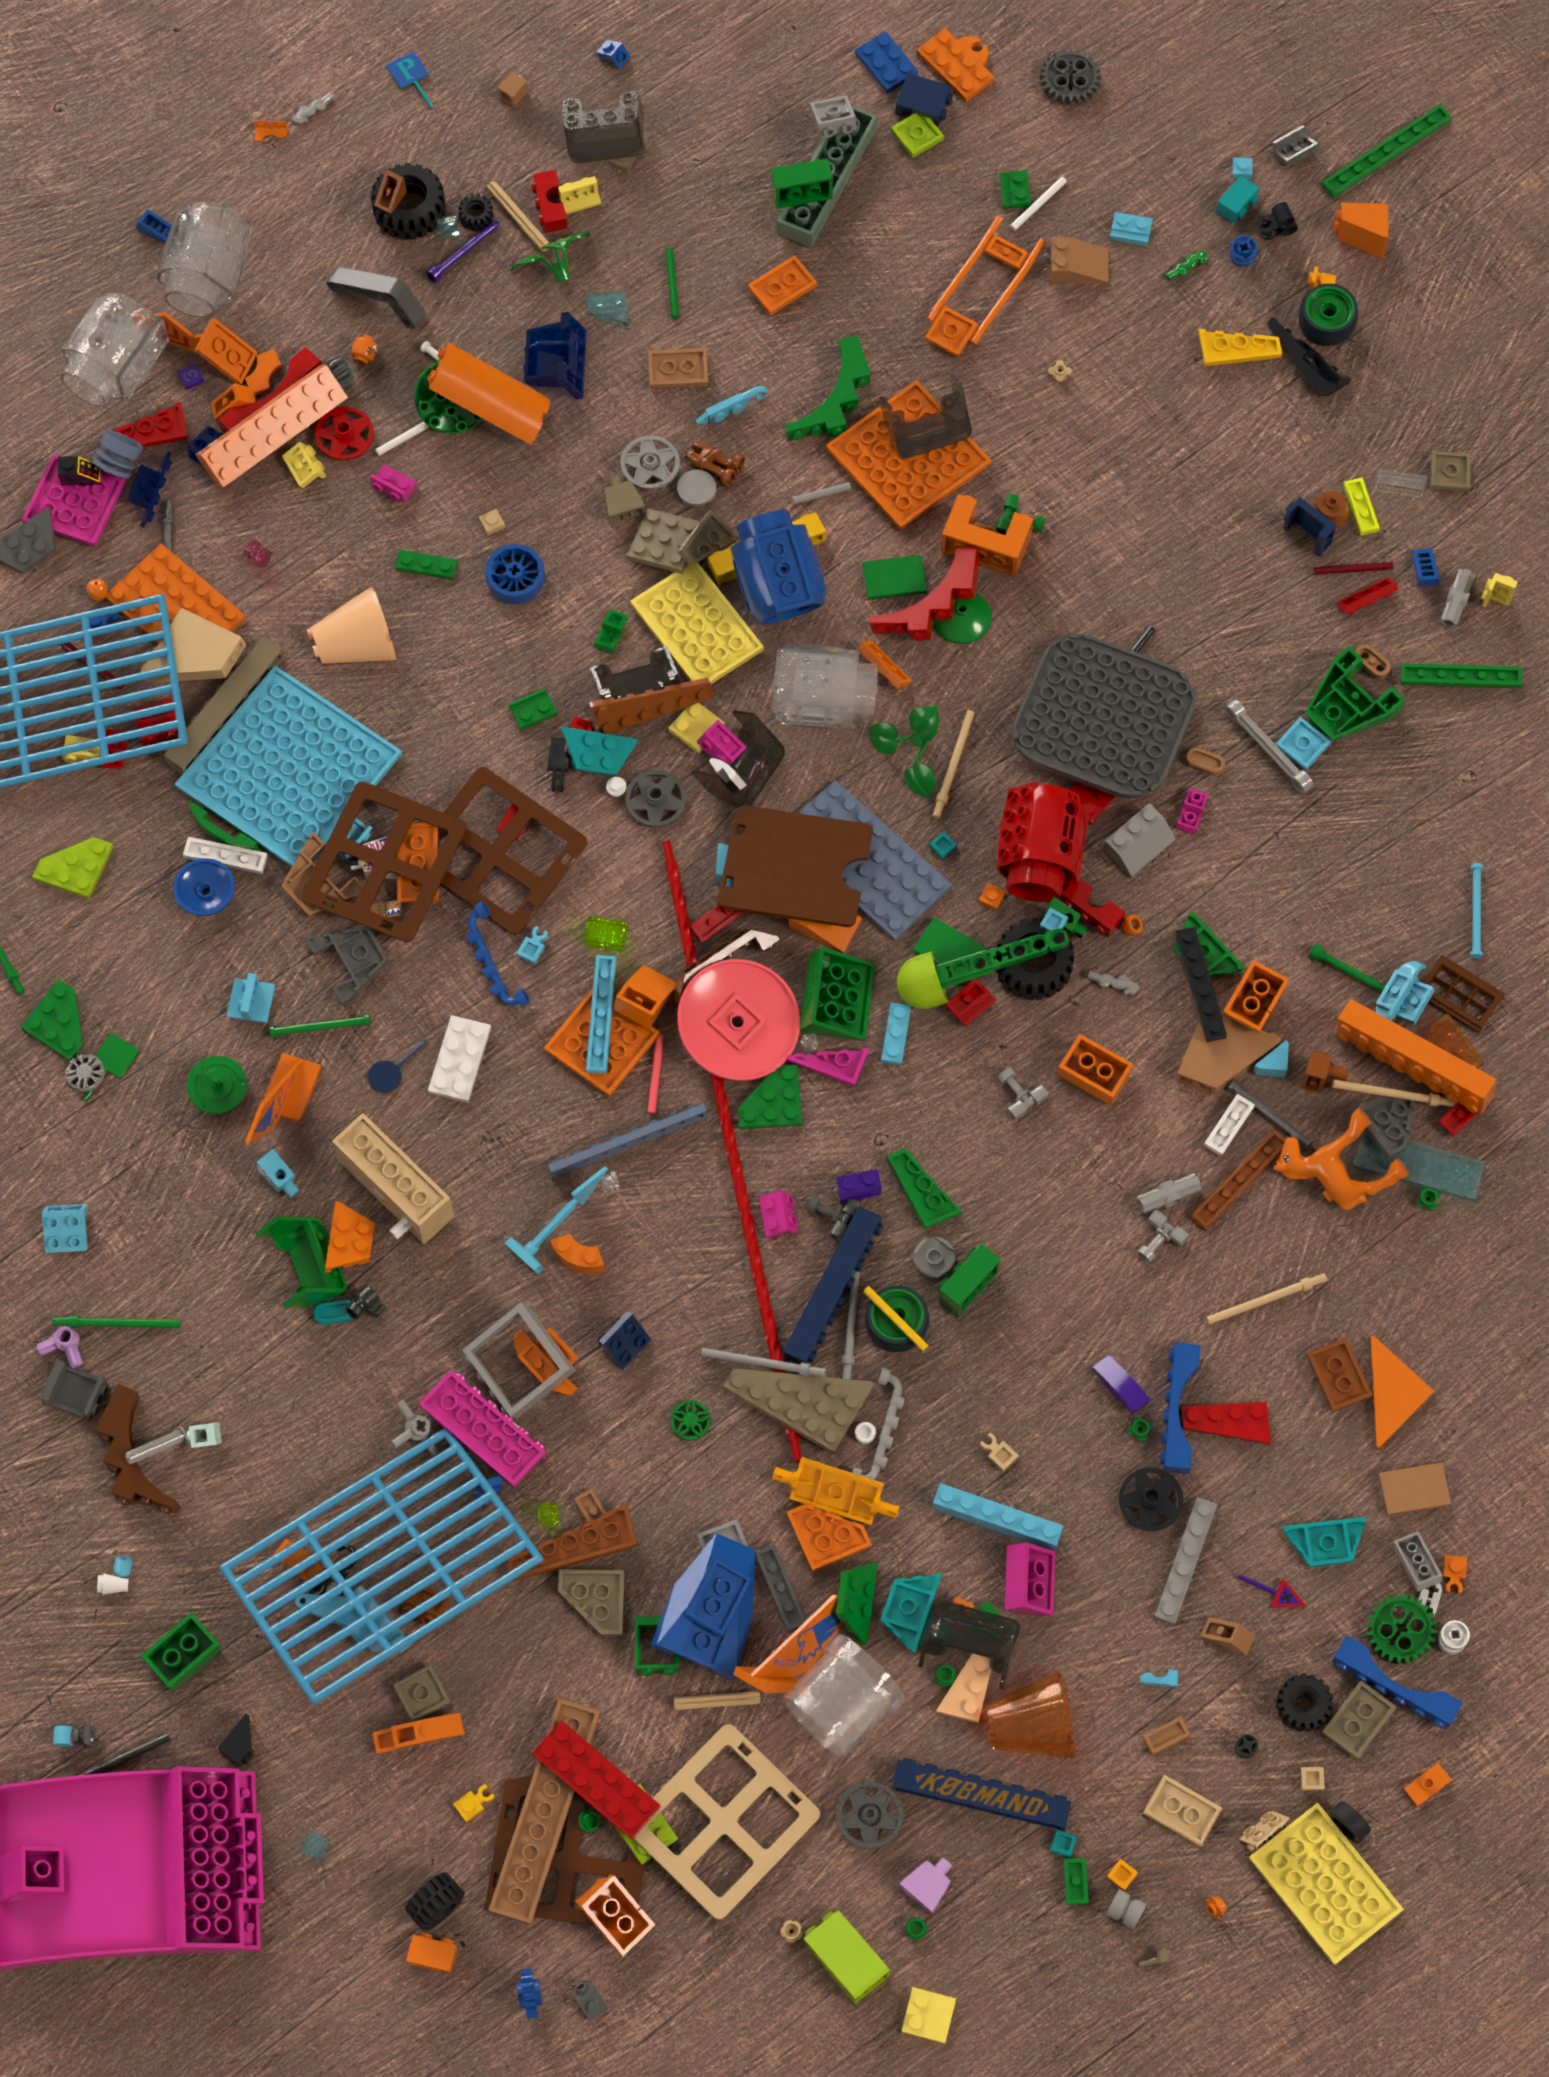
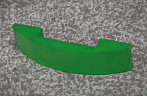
M193 802L189 803L196 823L211 839L217 843L259 851L256 841L241 832L234 838L210 823L206 810Z

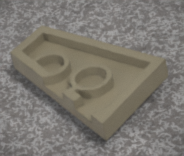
M710 510L706 512L677 553L692 566L735 540L738 536Z

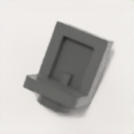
M590 1981L579 1984L575 1991L571 1993L589 2021L608 2009Z

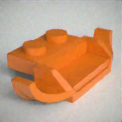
M549 1327L547 1332L573 1365L579 1357ZM521 1328L514 1335L517 1357L543 1383L556 1373L559 1368L539 1340L531 1339L525 1332L526 1330ZM567 1378L553 1391L571 1396L578 1387Z

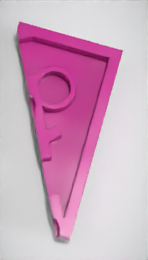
M862 1048V1050L848 1051L847 1049L839 1052L823 1051L809 1055L799 1053L791 1056L788 1055L787 1062L794 1065L798 1064L802 1068L855 1087L869 1049Z

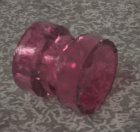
M253 540L246 546L244 555L248 559H253L258 567H263L270 560L272 552L267 548H263L259 541Z

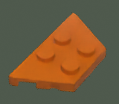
M335 1201L325 1273H329L332 1269L342 1266L345 1269L355 1264L368 1263L370 1259L375 1223L339 1201Z

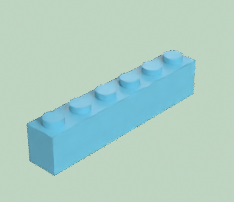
M942 1483L938 1487L932 1507L933 1510L1052 1551H1056L1063 1530V1525Z

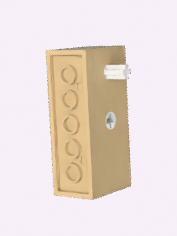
M364 1113L332 1140L338 1161L399 1220L389 1230L397 1240L407 1230H410L425 1244L455 1217L450 1197Z

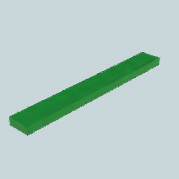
M1439 104L1324 180L1321 186L1334 199L1452 120V116Z

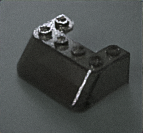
M638 90L623 93L619 99V108L583 112L582 102L578 98L563 99V126L567 151L572 162L583 163L635 157L644 151V108Z

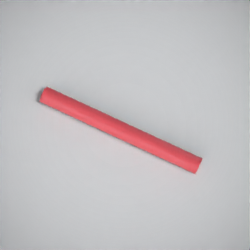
M659 1034L655 1040L647 1110V1113L652 1115L656 1114L664 1035Z

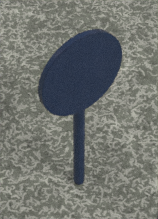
M423 1040L396 1064L390 1061H380L374 1064L368 1073V1081L371 1087L382 1093L396 1089L401 1082L399 1066L424 1046L427 1040Z

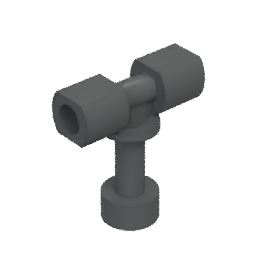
M813 1195L808 1202L806 1210L813 1214L818 1211L832 1218V1223L835 1225L830 1232V1237L840 1242L850 1219L853 1218L861 1203L849 1198L844 1209L839 1208L835 1211L821 1204V1199Z

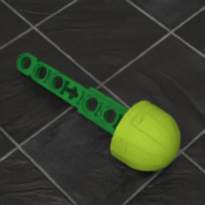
M1057 928L1045 932L1046 935L1038 934L988 951L985 949L939 965L936 964L932 952L915 956L903 964L897 976V989L902 999L910 1006L918 1009L933 1008L948 1003L945 988L1045 955L1050 950L1054 952L1063 949L1068 945L1069 937L1065 930ZM1057 934L1065 936L1062 943L1057 944L1053 941ZM1036 941H1044L1045 946L1043 949L1036 950L1034 948ZM1017 947L1025 948V953L1022 956L1014 955V950ZM1008 950H1010V954H1011V956H1012V959H1009V956H1008V953H1007ZM998 954L1004 956L1001 962H998L996 959ZM979 959L984 960L986 963L981 969L974 967L975 962ZM964 966L966 968L965 973L956 975V967ZM949 969H950V972H951V974H952V976H953L952 978H950V974H949V972L947 971V970H949Z

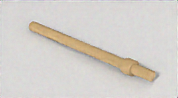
M971 710L966 712L941 791L937 793L935 799L936 806L932 816L936 819H940L943 807L947 805L949 799L948 792L975 714Z
M1333 1080L1332 1088L1424 1102L1436 1107L1438 1105L1454 1107L1455 1105L1448 1098L1440 1097L1439 1094L1434 1093L1427 1095L1340 1080Z
M1322 1273L1312 1278L1300 1279L1296 1284L1207 1316V1322L1210 1325L1301 1290L1305 1292L1312 1289V1286L1327 1281L1326 1275Z

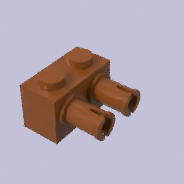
M1312 1051L1301 1088L1321 1093L1323 1086L1326 1084L1332 1085L1333 1080L1347 1082L1350 1069L1333 1065V1062H1331L1332 1057L1323 1051Z

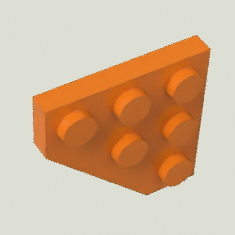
M807 1503L786 1512L812 1572L872 1547L864 1526L859 1523L845 1520L843 1517L819 1510Z

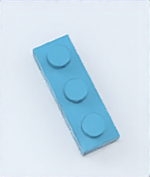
M891 1002L881 1063L902 1066L911 1012L910 1005Z

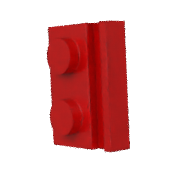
M975 978L945 1004V1007L958 1021L963 1023L964 1027H967L996 1002V998Z

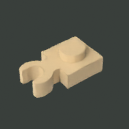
M989 1433L988 1438L992 1443L987 1445L981 1441L980 1446L983 1450L991 1452L988 1458L1004 1472L1019 1455L1004 1441L1000 1444L996 1443V1437Z

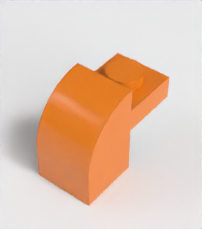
M285 1539L284 1542L280 1545V1547L272 1556L287 1548L294 1542ZM302 1548L280 1561V1563L286 1569H290L311 1555ZM316 1562L297 1575L306 1582L326 1569Z

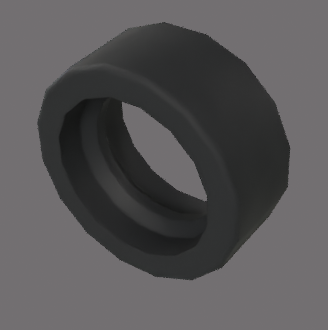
M1340 1801L1328 1814L1339 1830L1354 1843L1359 1844L1371 1832L1367 1821L1346 1802Z

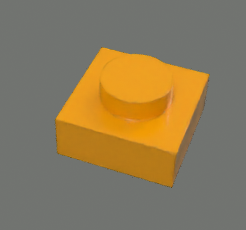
M1120 1858L1106 1878L1125 1891L1138 1872Z

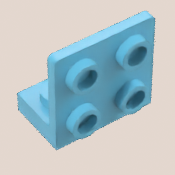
M87 1204L45 1206L42 1211L46 1253L87 1251L85 1220L88 1213Z

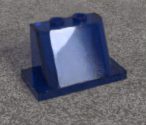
M568 311L561 313L560 322L527 329L526 346L524 348L525 364L523 365L524 382L530 387H563L577 400L583 398L587 329Z

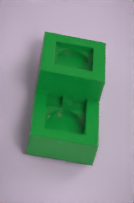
M610 609L602 623V629L594 642V648L613 654L627 623L628 615Z

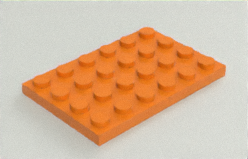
M162 543L107 593L105 598L112 605L163 594L166 597L170 625L174 615L179 613L181 608L231 632L246 619L239 609ZM156 603L122 611L121 613L131 620L160 613L159 605ZM161 621L137 626L145 634L162 631ZM161 639L155 640L154 642L159 644Z

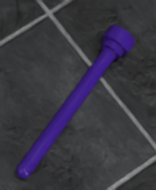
M495 220L439 266H431L426 270L428 278L433 283H437L442 279L443 272L497 229L499 222Z

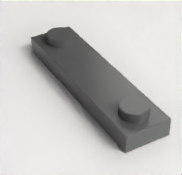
M773 1544L756 1551L755 1556L785 1629L789 1633L798 1629L806 1621V1618L777 1548Z

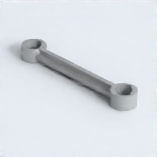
M1234 699L1224 707L1228 717L1233 722H1238L1288 775L1299 793L1304 794L1314 786L1310 776L1304 771H1299L1247 715L1246 709L1238 700Z

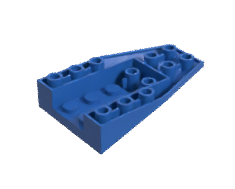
M715 1533L673 1585L650 1647L668 1655L676 1654L709 1668V1672L727 1680L735 1679L736 1676L733 1673L736 1666H740L753 1619L756 1550ZM714 1557L752 1578L722 1637L684 1616Z

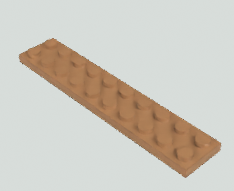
M558 1699L546 1737L562 1720L591 1745L601 1711ZM539 1760L488 1910L489 1912L532 1925L575 1794L574 1790Z

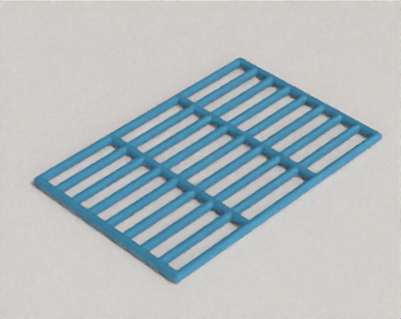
M165 595L150 596L0 632V640L4 639L5 649L0 650V658L6 657L8 666L0 668V677L9 675L10 685L0 687V695L11 693L13 703L0 705V714L14 711L15 721L0 724V732L16 729L18 739L1 742L0 751L19 747L20 757L0 761V770L21 765L23 775L0 780V788L184 746L188 743ZM156 603L159 605L160 613L90 629L89 619ZM81 621L82 631L13 647L12 637ZM161 621L162 631L93 647L92 637ZM164 638V649L95 664V654ZM84 639L85 649L15 664L14 655ZM83 657L87 659V667L18 683L17 673ZM167 657L168 666L98 682L97 672ZM168 674L170 676L171 684L105 700L100 698L99 690ZM89 675L90 685L20 700L19 691ZM172 692L173 702L103 718L102 708ZM92 693V703L23 719V708ZM94 710L95 721L31 736L25 735V726ZM175 710V721L106 736L105 726ZM97 728L98 739L28 755V744ZM178 728V739L114 754H109L108 744ZM90 748H100L101 757L32 773L30 771L29 763Z
M444 1428L226 1561L220 1566V1570L310 1702L316 1704L543 1561V1556L457 1439ZM444 1438L451 1446L386 1487L379 1479ZM454 1454H457L461 1459L462 1463L399 1502H396L392 1497L391 1493ZM467 1469L474 1477L410 1518H407L402 1511L405 1507ZM370 1483L378 1491L313 1532L305 1524ZM478 1485L486 1493L421 1534L413 1526ZM381 1499H384L389 1506L386 1510L324 1548L317 1541L319 1537ZM489 1501L497 1508L496 1511L433 1550H430L425 1543L426 1540ZM395 1514L400 1524L333 1564L328 1557L329 1554ZM501 1517L509 1525L445 1566H442L436 1558ZM297 1528L304 1536L238 1578L231 1571L233 1567ZM405 1530L412 1538V1540L347 1580L339 1572ZM512 1533H515L519 1538V1543L454 1583L448 1573ZM308 1544L315 1552L249 1594L242 1587L246 1582ZM415 1547H418L423 1553L422 1557L359 1596H356L352 1591V1586ZM524 1549H527L532 1556L531 1559L466 1599L461 1593L460 1589ZM319 1560L325 1566L326 1570L261 1610H258L253 1603L259 1597ZM428 1562L435 1570L429 1576L369 1613L362 1605ZM331 1576L337 1583L336 1587L271 1627L264 1619ZM439 1579L447 1587L381 1629L373 1621ZM344 1593L349 1600L348 1603L281 1644L275 1634L339 1594ZM451 1595L458 1602L456 1606L392 1646L385 1638L388 1634ZM351 1610H356L360 1619L292 1660L287 1650ZM365 1625L372 1633L369 1637L305 1677L298 1668ZM376 1642L384 1650L317 1693L310 1686V1683Z

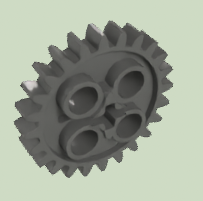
M1072 48L1069 49V53L1062 49L1061 54L1055 51L1054 57L1049 55L1048 61L1044 60L1040 71V86L1044 87L1043 92H1049L1048 98L1055 96L1054 102H1057L1059 99L1062 100V105L1065 101H1068L1071 106L1072 101L1079 105L1080 100L1086 103L1087 97L1092 99L1093 93L1097 94L1101 83V68L1097 67V61L1092 62L1093 56L1087 58V52L1081 55L1079 54V49L1073 53ZM1069 63L1072 64L1071 91L1069 90Z

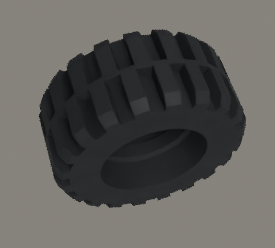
M405 163L403 166H400V164L394 165L395 168H388V170L404 177L406 193L419 194L425 200L417 208L411 210L395 208L391 214L374 206L384 177L381 173L377 177V182L373 183L371 191V203L375 221L384 232L387 233L389 231V235L393 237L399 236L400 239L405 240L406 237H411V239H417V236L424 237L428 231L433 232L436 229V225H440L442 217L445 215L446 204L442 183L439 182L436 174H432V170L426 167L423 169L422 165L416 164L413 166L411 163Z
M1032 918V921L1022 919L1019 925L1013 923L1010 925L1009 930H1005L1002 933L997 947L1038 934L1046 935L1045 932L1047 931L1040 927L1041 921H1038V918ZM1059 934L1058 937H1054L1053 941L1057 944L1062 943L1065 936ZM1041 940L1036 941L1034 946L1044 948L1045 942ZM1069 940L1068 945L1063 949L1054 952L1049 951L1054 958V963L1048 970L1033 973L1024 970L1018 964H1013L996 970L999 981L1004 982V988L1008 991L1014 990L1013 995L1020 997V994L1024 995L1026 1000H1031V997H1036V1000H1043L1045 995L1048 998L1054 996L1055 991L1060 992L1064 988V984L1068 983L1073 970L1074 951L1072 941ZM1017 947L1014 950V955L1023 947ZM1008 950L1007 953H1008L1009 959H1012V956H1011V954H1010V950ZM1001 954L997 955L996 959L998 962H1001L1002 957H1004Z

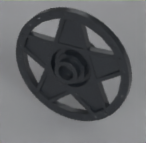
M1142 1468L1131 1473L1122 1483L1118 1497L1119 1507L1125 1519L1134 1527L1144 1531H1159L1169 1527L1178 1519L1183 1508V1492L1178 1481L1170 1473L1159 1468ZM1147 1473H1156L1166 1477V1479L1154 1483ZM1135 1477L1137 1491L1124 1494L1126 1486ZM1174 1488H1176L1179 1498L1178 1508L1168 1499ZM1125 1507L1139 1510V1523L1128 1514ZM1157 1515L1170 1518V1520L1161 1525L1151 1526Z

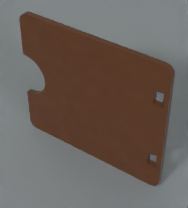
M742 805L736 810L717 903L724 909L841 927H852L856 923L861 892L850 888L844 882L842 873L853 862L868 861L873 828L866 823ZM738 826L745 828L744 835L737 834ZM727 878L734 879L733 887L726 886Z

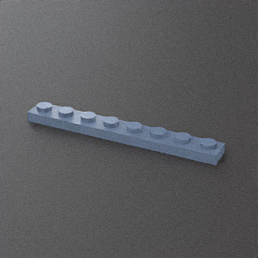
M704 1103L701 1105H691L686 1111L681 1113L673 1112L668 1115V1118L653 1120L648 1126L643 1128H633L629 1133L622 1136L615 1135L609 1139L610 1141L605 1143L598 1142L587 1150L573 1152L567 1158H557L548 1165L550 1175L554 1179L707 1118Z

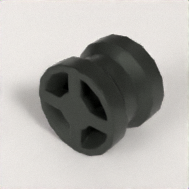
M1251 1734L1240 1736L1235 1744L1236 1754L1242 1759L1252 1758L1258 1750V1741Z

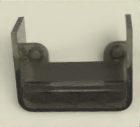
M953 373L949 374L953 392L942 397L940 401L941 412L905 423L902 414L893 412L892 406L883 396L879 397L885 426L896 452L902 458H911L970 437L972 427L963 386Z
M733 710L732 714L743 725L738 733V739L747 748L736 758L731 768L741 777L746 786L740 790L732 780L726 783L718 774L693 770L691 774L710 794L738 808L742 805L752 806L784 758L785 748L755 713Z
M948 1601L938 1602L922 1642L918 1667H923L927 1654L941 1656L947 1652L948 1647L990 1658L989 1667L996 1673L1002 1674L999 1689H1004L1019 1637L1020 1624L1012 1618Z

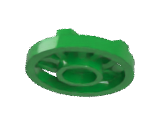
M689 1400L680 1403L674 1408L670 1422L673 1432L679 1438L693 1441L700 1439L708 1432L711 1418L708 1409L703 1404ZM690 1405L693 1406V1412H689ZM686 1406V1413H684L683 1411H678L682 1407ZM696 1406L701 1408L703 1411H699L698 1413H696ZM676 1414L683 1415V1417L679 1418ZM699 1415H706L702 1419L698 1417ZM674 1419L678 1422H682L681 1424H679L678 1429H676L674 1425ZM707 1420L706 1427L703 1430L702 1426L699 1423H703ZM684 1426L686 1429L680 1433L681 1428ZM699 1427L700 1433H698L695 1430V1428ZM691 1430L695 1436H686L685 1434Z

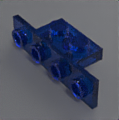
M169 451L162 457L158 472L144 465L138 467L127 501L145 508L140 523L141 527H144L148 522L151 523L155 515L153 507L160 500L161 495L158 492L166 482V477H164L165 471L168 472L172 461L169 460L171 456Z

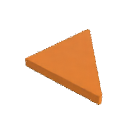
M1372 1336L1370 1344L1376 1448L1379 1450L1434 1393V1390L1376 1337Z

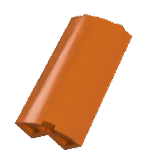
M449 342L446 347L442 346L437 355L439 365L436 370L430 372L427 378L429 389L532 445L543 424V417L548 412L550 398Z

